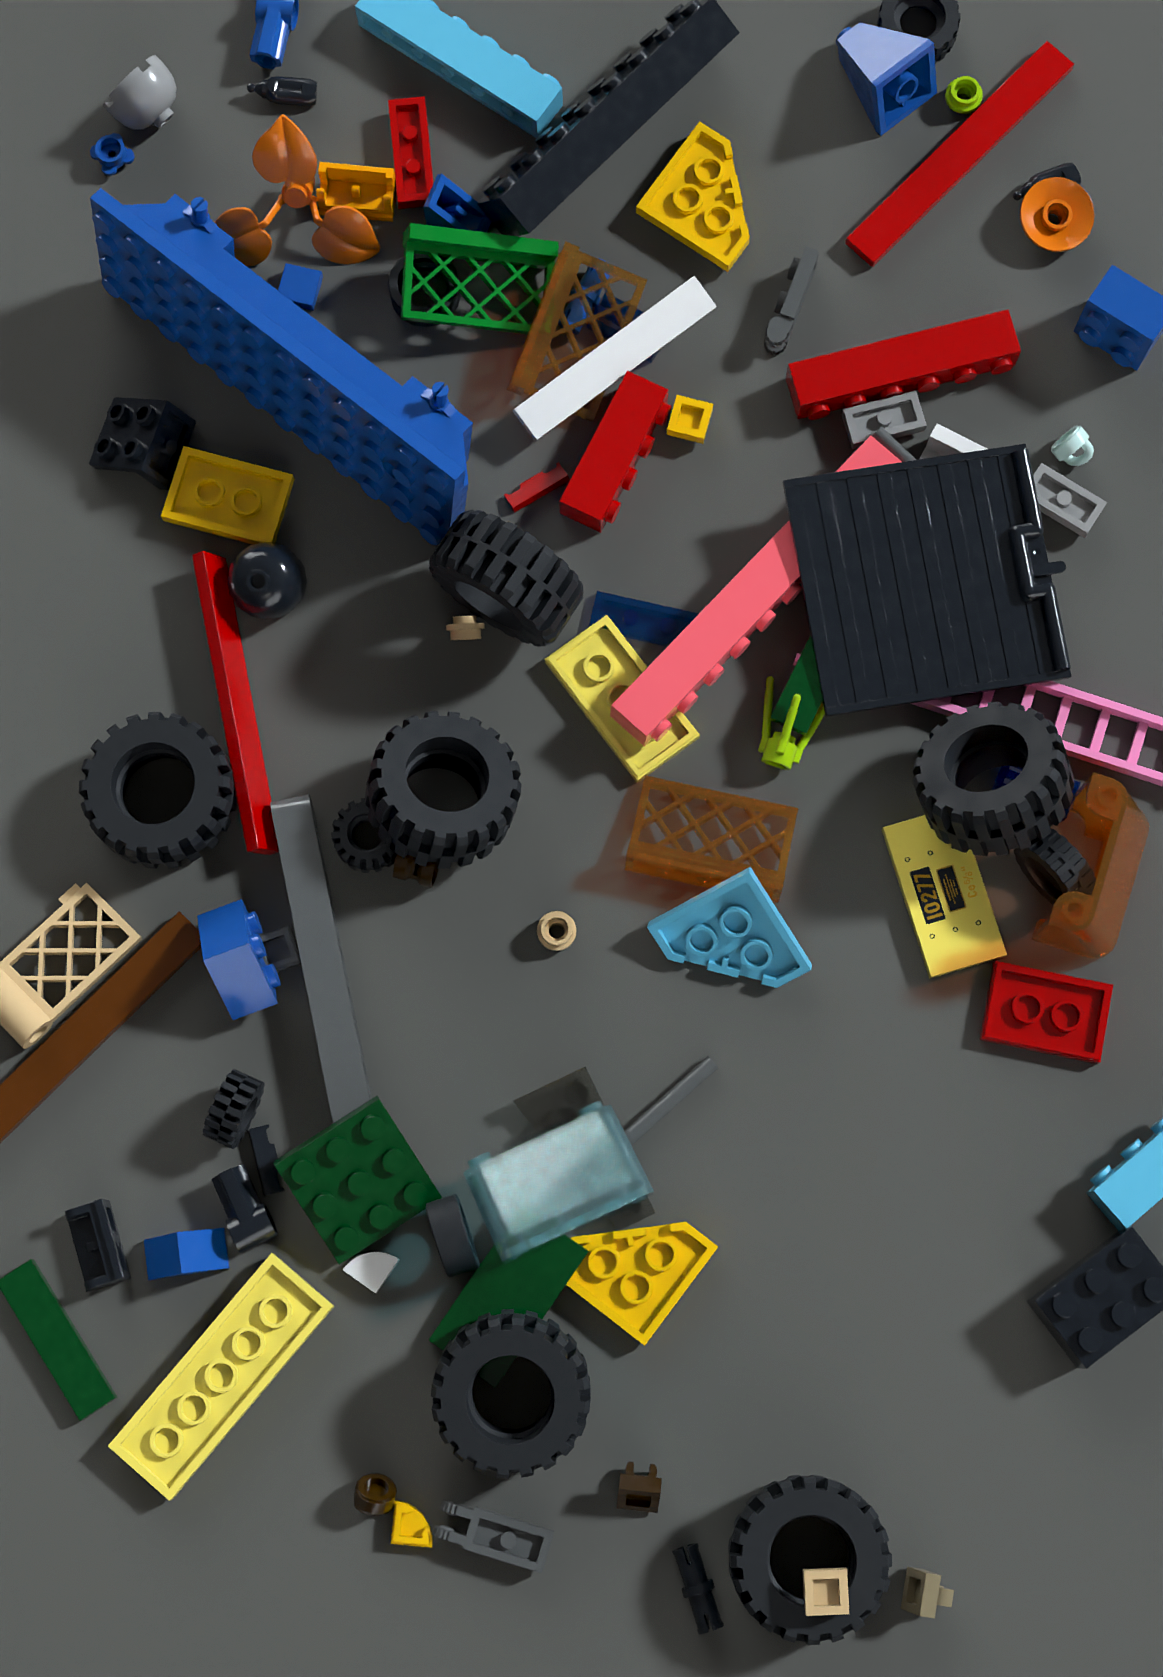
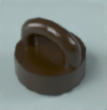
M378 1473L362 1476L355 1486L354 1507L361 1513L371 1516L389 1513L393 1509L396 1499V1484L389 1477Z

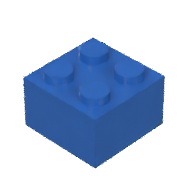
M1112 265L1087 300L1073 332L1077 333L1085 344L1099 347L1109 353L1117 364L1123 367H1131L1137 371L1163 333V295Z

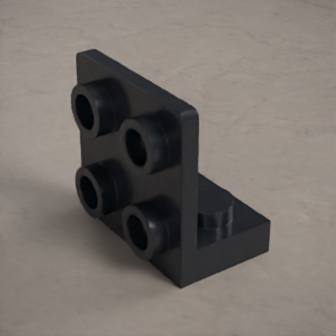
M115 397L108 409L106 420L95 443L89 465L95 469L136 472L159 489L169 490L183 446H188L196 421L167 400Z

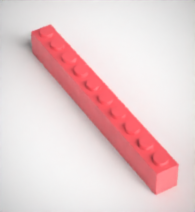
M870 436L836 472L900 463L902 461L874 437ZM790 520L611 705L610 717L644 747L652 738L658 742L671 728L672 723L669 720L678 711L685 714L699 697L695 693L705 683L709 687L713 685L725 669L722 665L730 656L737 659L750 645L751 641L748 640L750 635L756 629L763 632L777 615L773 611L782 602L789 605L802 590V587L799 585L801 580Z

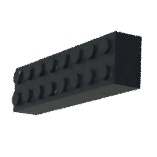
M691 0L685 6L681 3L665 16V20L668 22L659 30L654 28L639 41L642 48L633 55L630 52L617 61L613 66L616 72L607 80L605 77H602L587 90L590 95L588 99L581 104L576 102L561 115L564 121L555 129L552 126L536 138L535 142L538 146L529 154L526 151L521 153L509 164V168L512 170L502 179L498 176L482 190L485 196L477 205L501 234L521 236L531 233L740 33L716 0Z

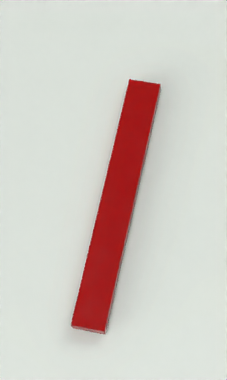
M1046 41L846 238L845 244L873 268L1072 71L1074 63L1050 42Z
M201 551L193 554L192 559L246 850L251 853L272 855L279 852L271 811L272 801L235 605L229 594L227 584L228 568L226 558Z

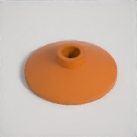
M1051 177L1037 182L1028 190L1021 203L1020 221L1025 234L1035 245L1047 251L1064 252L1074 249L1088 237L1094 224L1095 213L1090 196L1079 184L1067 178ZM1048 214L1057 215L1059 224L1051 223L1048 220Z

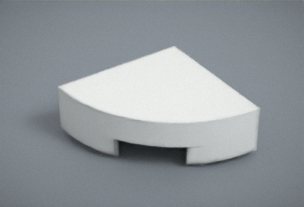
M382 1252L365 1253L351 1260L343 1268V1271L374 1293H377L400 1259Z

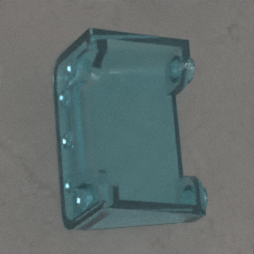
M601 1101L594 1102L580 1109L581 1117L493 1158L490 1152H486L467 1162L470 1169L463 1172V1175L503 1264L521 1257L530 1248L534 1250L542 1244L613 1211H618L625 1204H635L653 1195L654 1190L612 1105L603 1107Z

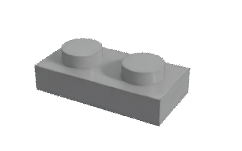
M916 391L845 408L841 414L852 449L859 448L881 426L894 439L923 432L927 426Z
M1041 463L1033 475L1040 511L1085 538L1107 502Z

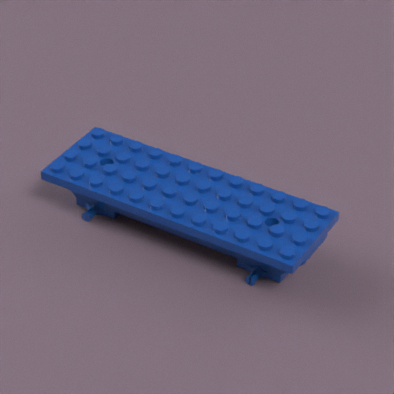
M102 188L90 197L102 285L111 296L122 298L130 305L133 312L143 320L149 319L159 327L160 332L166 339L171 342L177 341L187 349L189 355L201 365L205 363L212 368L225 385L229 387L235 386L244 393L252 406L257 409L263 408L283 430L287 432L292 431L298 435L311 452L315 454L321 453L331 461L338 473L345 477L350 476L361 484V488L369 497L374 500L379 498L388 505L397 519L404 523H411L420 531L421 536L428 543L436 546L441 542L457 516L465 512L468 490L466 462L469 459L473 422L461 414L449 402L447 397L449 392L448 385L444 387V382H436L433 384L432 389H429L413 376L403 386L397 383L236 259L234 238L224 232L210 219L208 203L206 200L204 201V198L196 197L191 201V205H189L178 195L174 194L166 203L122 205Z

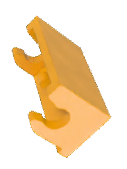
M319 162L320 188L316 189L319 215H325L332 207L346 205L357 209L369 220L393 222L397 194L396 177L393 168Z

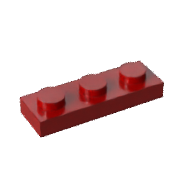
M425 96L388 100L398 206L399 209L424 207L434 183Z

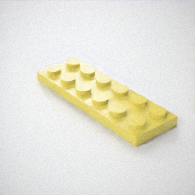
M271 1253L108 1447L169 1501L173 1500L334 1308V1305L279 1257Z

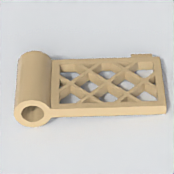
M75 883L58 899L63 905L0 962V1025L24 1049L31 1047L48 1032L56 1019L142 940L141 936L88 883L81 888ZM88 896L98 906L97 921H75V908ZM103 912L112 921H103ZM69 914V921H61ZM53 928H68V948H45L46 934ZM74 928H97L96 948H74ZM103 928H120L129 937L118 948H102ZM39 942V948H32ZM23 955H39L38 976H20L12 966ZM45 955H67L66 976H44ZM73 955H96L95 969L88 976H72ZM102 955H109V956L101 963V956H102ZM27 982H38L37 992ZM44 982H66L65 997L52 1008L43 999ZM72 982H80V983L72 990Z

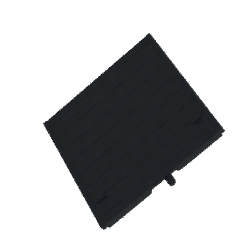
M1026 444L783 480V489L821 687L825 717L1072 677L1056 589L1051 577L1053 574L1063 573L1066 570V564L1063 561L1048 562L1043 537L1042 517Z

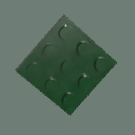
M378 1095L273 1161L274 1166L339 1265L424 1211L427 1203L442 1198Z

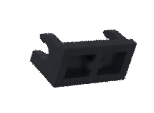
M101 1198L66 1210L65 1216L69 1223L86 1292L131 1279L110 1200Z

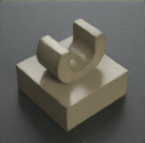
M907 1566L901 1609L918 1616L935 1619L937 1605L952 1607L954 1590L940 1586L941 1575Z

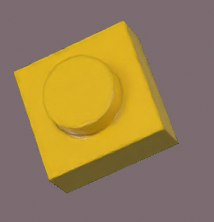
M676 395L667 427V435L703 444L714 404Z

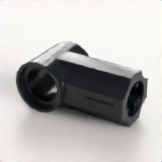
M244 1164L223 1171L211 1179L227 1214L226 1224L229 1233L240 1253L278 1236L272 1216L265 1203H261Z

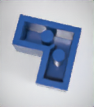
M240 899L197 915L203 961L232 1020L278 1004L275 988L281 986L273 963L266 965L263 959L266 956V950L259 935L263 931L256 912L248 913L243 900Z

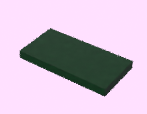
M521 1204L428 1341L443 1351L448 1342L453 1340L458 1331L467 1323L471 1325L478 1320L479 1316L489 1312L491 1315L501 1314L503 1309H514V1313L526 1314V1310L538 1313V1318L543 1319L589 1250ZM508 1355L494 1358L479 1370L477 1376L496 1388L517 1356Z

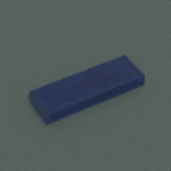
M597 591L589 627L605 615H608L625 638L668 647L699 613Z

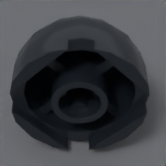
M263 542L252 544L237 554L229 567L227 584L229 594L237 607L252 617L266 620L283 617L290 613L303 599L307 579L302 562L297 559L290 549L284 545Z

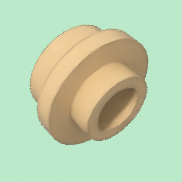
M476 616L453 617V624L446 625V631H450V640L481 639V629H485L484 623H477Z
M549 912L538 923V939L549 950H565L572 945L576 938L575 922L564 912ZM554 925H560L565 931L564 935L560 938H553L549 934L550 928Z

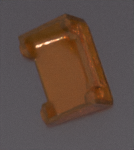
M1093 772L1075 793L1070 812L1078 813L1084 821L1085 831L1083 836L1102 841L1093 871L1096 882L1092 896L1074 891L1061 895L1056 899L1049 919H1039L1037 921L1032 940L1087 958L1098 959L1111 952L1117 943L1148 836L1149 823L1145 814L1119 781Z

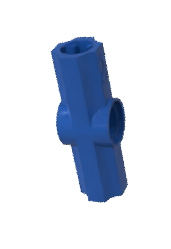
M299 0L256 1V28L249 54L252 62L267 69L282 66L289 32L294 31L296 28Z

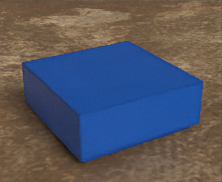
M286 263L278 291L300 308L314 311L323 280L322 271Z

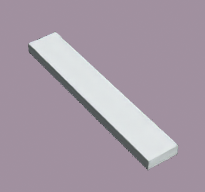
M693 276L513 410L514 414L536 442L624 377L627 370L632 371L717 306L697 278Z

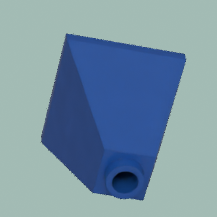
M861 22L852 28L847 27L839 33L836 39L839 60L875 131L880 136L937 94L934 43L930 39Z

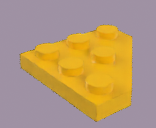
M699 121L636 205V213L727 272H729L743 253L750 240L730 140Z
M687 1222L571 1237L572 1240L582 1245L589 1252L566 1285L645 1346L717 1250L718 1246Z

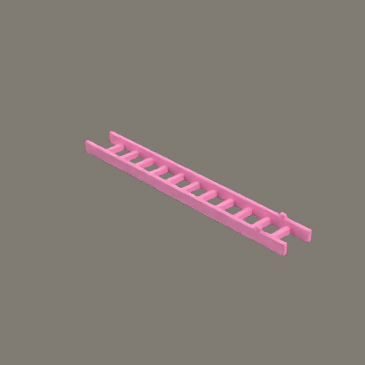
M799 653L796 655L794 666H796L801 656ZM1053 681L1024 685L1026 688L1020 705L1024 706L1025 711L1031 708L1036 690L1062 698L1054 723L1061 737L1072 702L1100 711L1089 749L1062 740L1068 756L1163 787V773L1137 765L1148 727L1163 731V717ZM995 690L983 692L979 708L988 706V703L992 701ZM952 697L911 703L946 716H951L954 713L961 715L967 712L966 708L951 704ZM1110 715L1137 723L1126 761L1099 752Z

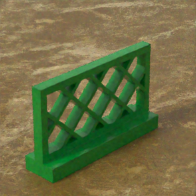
M415 223L408 225L403 232L402 248H405L401 320L546 337L551 335L555 259L558 257V241ZM414 253L428 255L438 267L423 278L413 266ZM439 256L449 258L443 262ZM455 258L465 259L475 271L462 283L447 267ZM476 261H482L486 263L480 266ZM492 263L502 264L511 275L499 287L495 285L484 271ZM513 265L523 267L517 271ZM529 267L544 269V285L535 292L521 276ZM440 271L443 272L455 287L442 300L427 283ZM477 275L492 291L479 304L464 287ZM412 278H414V279L417 281V283H418V284H417L416 286H414L413 288H412ZM513 280L529 296L517 308L501 292ZM422 287L436 305L427 312L411 311V295ZM542 291H543V301L538 297V295H539ZM457 292L473 308L464 317L454 316L444 304ZM495 296L510 313L501 321L491 320L482 309ZM530 301H533L542 312L541 326L528 324L519 314V311ZM439 308L443 314H437L434 312ZM477 313L481 319L471 318V316ZM513 317L517 323L507 321Z

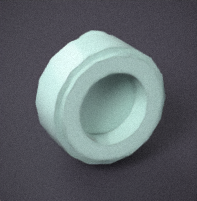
M1077 425L1064 433L1052 445L1051 452L1059 461L1064 460L1071 466H1081L1092 458L1094 449L1088 440L1089 435L1081 425ZM1082 447L1084 453L1081 456H1072L1073 453Z

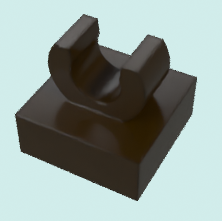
M629 1461L626 1465L625 1474L620 1473L617 1508L658 1513L662 1478H656V1465L650 1464L648 1476H639L633 1473L634 1462Z

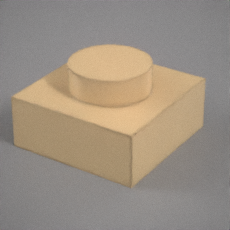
M846 1568L803 1569L806 1616L849 1614Z

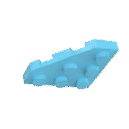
M751 867L654 918L647 925L648 930L668 960L679 963L687 961L707 966L709 971L736 978L739 975L760 980L762 981L761 984L778 988L811 971L812 963Z

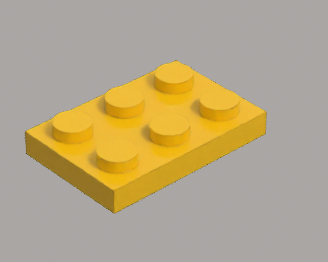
M183 446L161 517L165 522L249 544L275 543L295 479L293 474Z

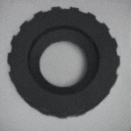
M883 0L880 6L877 27L903 32L900 26V18L903 13L911 8H923L930 11L936 20V29L930 36L926 37L934 43L935 61H941L945 58L946 53L951 51L961 20L957 1Z
M1053 828L1051 833L1044 839L1040 840L1037 838L1031 841V847L1022 851L1019 847L1013 850L1016 856L1015 859L1021 867L1020 869L1029 879L1030 883L1043 897L1062 911L1065 910L1067 913L1074 912L1099 889L1095 874L1086 859L1082 857L1075 846Z

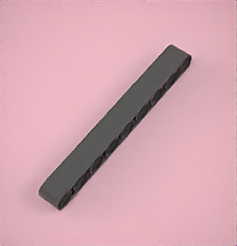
M307 794L271 802V811L332 1123H335L371 1100L372 1097L311 796Z

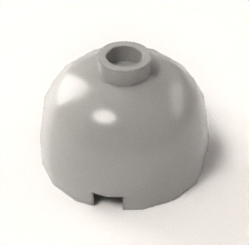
M156 55L146 59L150 66L144 72L138 66L131 71L108 96L112 101L104 102L103 104L104 108L118 122L133 130H144L153 124L159 129L174 115L170 107L177 95L175 80L168 68Z

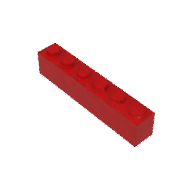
M1009 309L789 363L785 379L797 420L806 417L809 420H817L829 415L830 411L849 408L914 390L925 393L938 388L942 383L954 381L957 384L966 383L973 380L977 375L991 372L993 375L1005 373L1015 366L1021 353V348Z

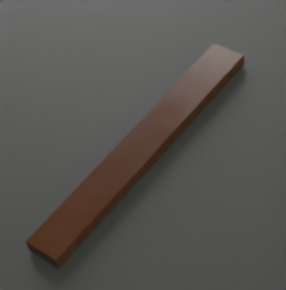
M180 911L0 1085V1144L201 948L199 930Z

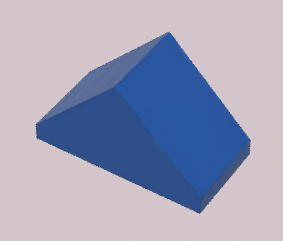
M437 174L424 204L426 225L487 232L491 221L477 205L478 202L445 175Z
M225 1228L175 1232L144 1240L149 1281L230 1268Z

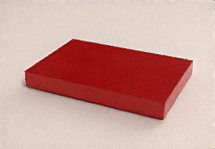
M994 961L980 1040L1099 1064L1101 1062L1113 985Z

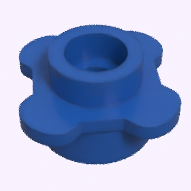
M117 133L101 137L96 145H93L90 149L92 159L99 161L102 165V172L108 176L115 175L118 168L124 164H131L135 158L134 152L125 147L122 136ZM112 152L116 153L114 157H110L109 154Z

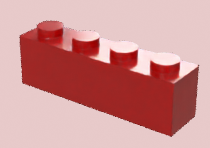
M627 370L559 501L560 514L600 533L606 522L610 524L614 522L621 507L618 499L623 489L629 491L637 477L638 470L634 468L639 458L646 459L652 449L655 438L651 435L656 425L663 426L668 418L672 405L668 404L669 389Z

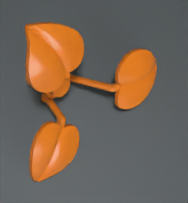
M280 115L274 124L258 139L252 155L255 169L265 180L271 183H281L284 181L278 200L266 217L259 223L255 213L246 207L231 208L222 213L214 222L219 228L234 238L235 258L245 266H254L260 264L268 257L272 247V240L264 228L270 224L285 203L292 208L310 206L314 223L319 226L313 233L312 244L316 251L325 259L338 264H356L372 258L380 251L381 245L376 239L372 225L360 211L346 205L336 206L325 213L324 219L320 217L317 208V197L312 195L315 186L314 176L317 170L316 154L299 127L286 115Z

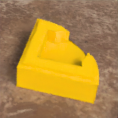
M395 1500L391 1544L432 1548L433 1535L425 1516L413 1505Z

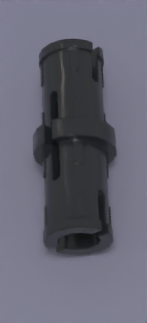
M692 1543L686 1547L691 1563L688 1562L684 1546L673 1550L672 1553L675 1555L685 1586L681 1589L683 1597L689 1599L697 1624L698 1634L708 1633L710 1629L705 1614H708L713 1631L723 1627L724 1623L721 1620L712 1593V1589L715 1588L712 1578H707L698 1543Z

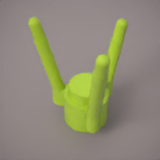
M768 676L764 696L762 738L758 752L763 753L761 759L763 763L779 769L791 770L793 763L799 764L803 750L825 714L823 703L821 704L807 735H802L797 745H795L796 738L791 736L790 733L801 700V696L795 694L782 732L775 731L773 737L770 738L774 678Z

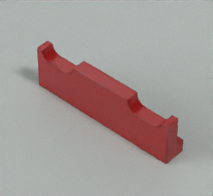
M559 462L556 463V468L547 473L541 471L519 484L520 489L510 495L504 494V498L514 513L569 481L568 474Z

